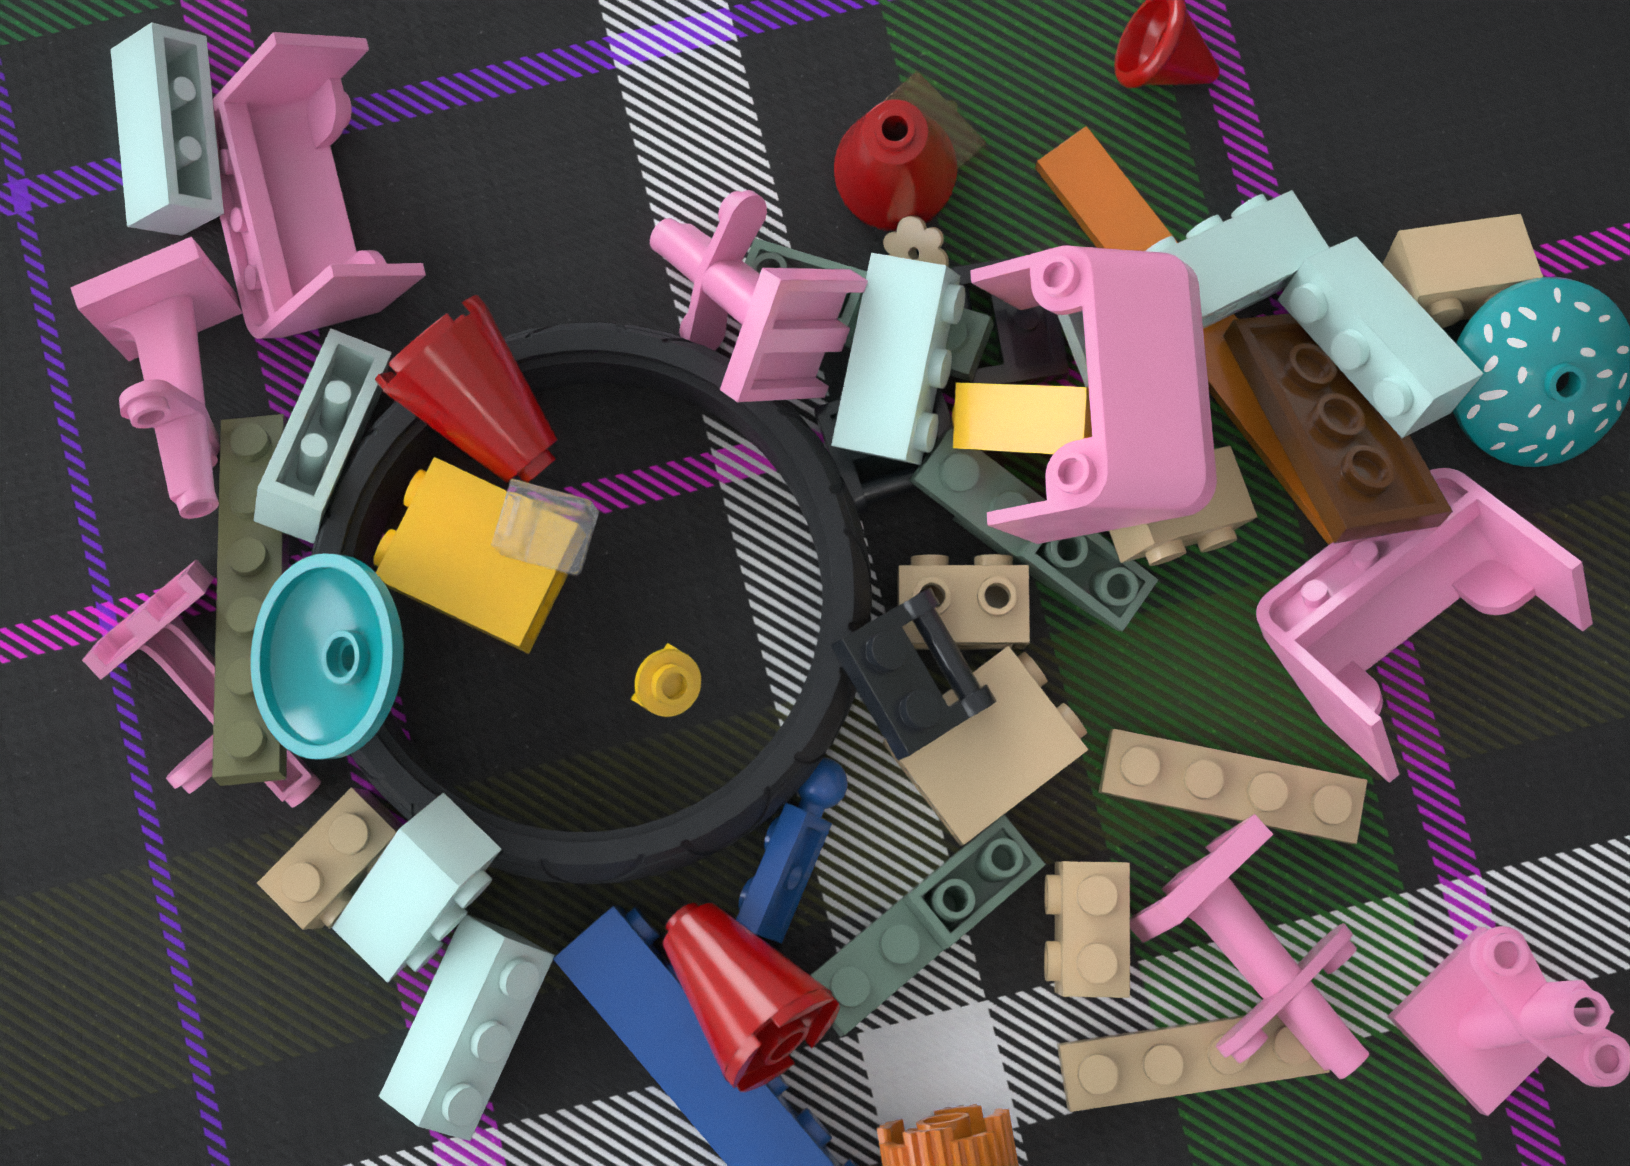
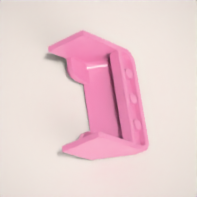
M273 32L213 98L224 214L220 215V220L245 324L250 334L257 339L284 338L379 313L426 276L423 263L387 264L383 256L375 250L356 251L330 145L340 137L344 128L350 122L352 113L351 101L348 94L344 92L341 78L369 50L366 38Z
M1060 246L970 270L972 284L1019 310L1041 305L1048 311L1058 315H1068L1083 311L1092 437L1069 442L1060 447L1051 457L1045 476L1046 501L987 512V525L1040 544L1189 516L1202 510L1214 495L1217 476L1198 278L1194 270L1181 259L1169 253L1079 246Z
M1438 468L1430 470L1453 511L1440 526L1335 544L1332 542L1268 591L1258 603L1256 610L1257 621L1264 639L1322 721L1389 783L1399 775L1382 718L1378 716L1383 705L1381 691L1377 682L1366 670L1459 598H1462L1473 608L1484 614L1503 615L1517 610L1536 595L1581 631H1584L1593 624L1582 562L1464 473L1455 469Z

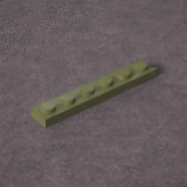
M284 414L221 420L212 778L220 786L287 779V749L278 742L267 728L256 703L251 679V646L257 617L270 589L289 568V534L254 522L258 486L288 423Z

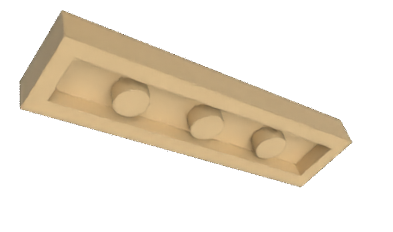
M1111 729L1098 793L1239 822L1255 814L1269 828L1348 844H1357L1367 780Z
M1245 1015L1057 1043L1066 1104L1070 1112L1329 1073L1330 1070H1323L1277 1015L1261 1028L1268 1036L1266 1042L1242 1063H1238L1231 1055L1224 1058L1216 1048V1045Z

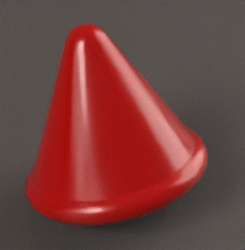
M1146 0L1128 22L1122 33L1115 55L1114 69L1116 78L1122 86L1129 89L1144 85L1209 84L1216 81L1220 75L1219 65L1186 9L1185 0Z

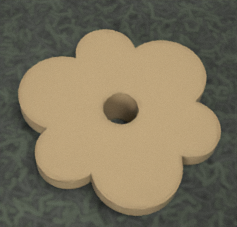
M907 216L901 219L898 223L897 231L888 233L884 238V248L890 253L888 256L949 266L948 256L940 248L944 241L942 232L936 227L927 228L925 222L918 216Z

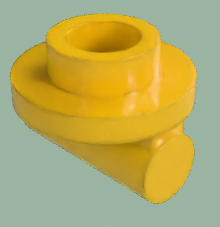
M667 643L664 649L650 654L639 666L635 677V693L631 700L659 716L671 717L683 713L692 706L700 692L701 674L696 662L689 655Z

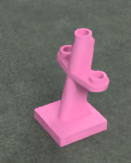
M751 190L732 192L723 200L718 213L720 222L712 239L692 224L679 223L672 218L660 221L651 233V248L694 283L688 313L680 324V336L715 351L725 337L728 314L742 325L720 390L736 402L825 398L829 386L816 378L825 352H842L850 328L837 320L846 294L864 293L868 280L850 269L762 268L761 273H758L744 263L742 259L764 223L767 214L766 202L761 196Z
M190 237L71 287L78 310L128 361L139 357L144 381L136 383L122 392L119 397L120 414L122 417L130 419L132 426L136 428H155L169 497L177 505L180 516L187 519L208 515L219 506L212 470L218 461L216 455L220 450L219 435L205 406L197 332L243 313L234 289L196 241Z
M196 559L98 640L82 661L101 680L137 649H140L165 670L213 724L215 658L178 616L205 594L213 580L212 575ZM213 735L168 774L166 779L174 789L182 786L190 794L212 776ZM287 749V779L267 781L265 783L282 802L285 800L293 808L309 797L318 788L321 781L298 755Z
M1254 814L1208 844L1205 848L1210 854L1185 868L1161 889L1167 896L1130 918V929L1144 943L1179 925L1184 919L1189 917L1211 937L1263 998L1217 1043L1216 1048L1224 1058L1231 1055L1238 1063H1242L1253 1055L1268 1039L1267 1034L1261 1028L1277 1015L1324 1071L1331 1070L1339 1079H1343L1366 1060L1369 1052L1357 1040L1311 980L1321 969L1327 974H1331L1356 952L1357 947L1350 941L1353 933L1345 923H1342L1324 936L1298 964L1295 962L1229 879V876L1273 835Z
M1499 926L1491 929L1477 927L1387 1016L1480 1114L1489 1116L1548 1056L1580 1081L1592 1087L1614 1086L1622 1082L1630 1072L1629 1044L1624 1038L1605 1029L1614 1011L1610 1008L1604 996L1593 991L1583 980L1546 982L1524 936L1511 927ZM1585 997L1590 999L1595 1006L1590 1008H1574L1576 1003Z

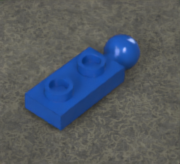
M825 757L822 759L809 779L798 789L797 792L801 798L798 807L785 803L781 815L773 820L767 830L764 840L765 853L755 876L747 881L741 891L738 903L740 912L736 919L756 935L779 943L783 942L832 823L822 819L824 810L837 805L844 798L847 791V775L842 766L832 759Z

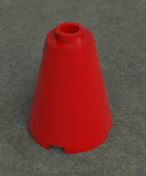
M887 100L872 108L854 123L843 136L835 156L834 176L844 205L862 223L883 231H897V226L901 219L907 216H918L927 223L945 207L956 183L957 159L950 138L938 123L907 101Z
M474 295L462 302L470 312L469 315L465 317L462 314L453 321L446 313L388 363L397 374L396 376L393 372L381 373L376 376L375 382L382 388L384 393L504 482L508 483L518 475L526 485L556 460L548 449L557 441V438L487 305L478 295Z
M697 903L687 904L679 909L667 922L666 930L668 933L664 938L663 947L725 1080L734 1089L737 1087L740 1092H749L775 1079L795 1064L789 1054L803 1040L812 1049L835 1022L840 1005L828 988L714 903H706L700 906Z

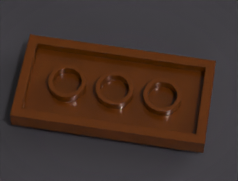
M1290 313L1234 319L1223 337L1334 544L1438 527L1448 518L1453 511L1409 435L1404 438L1400 437Z

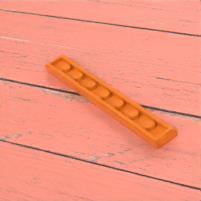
M1087 126L1037 161L1035 167L1037 172L1097 248L1146 251L1157 242L1172 236ZM1232 314L1203 329L1209 392L1326 543L1330 545L1333 542L1330 534L1223 337L1232 321L1238 319Z

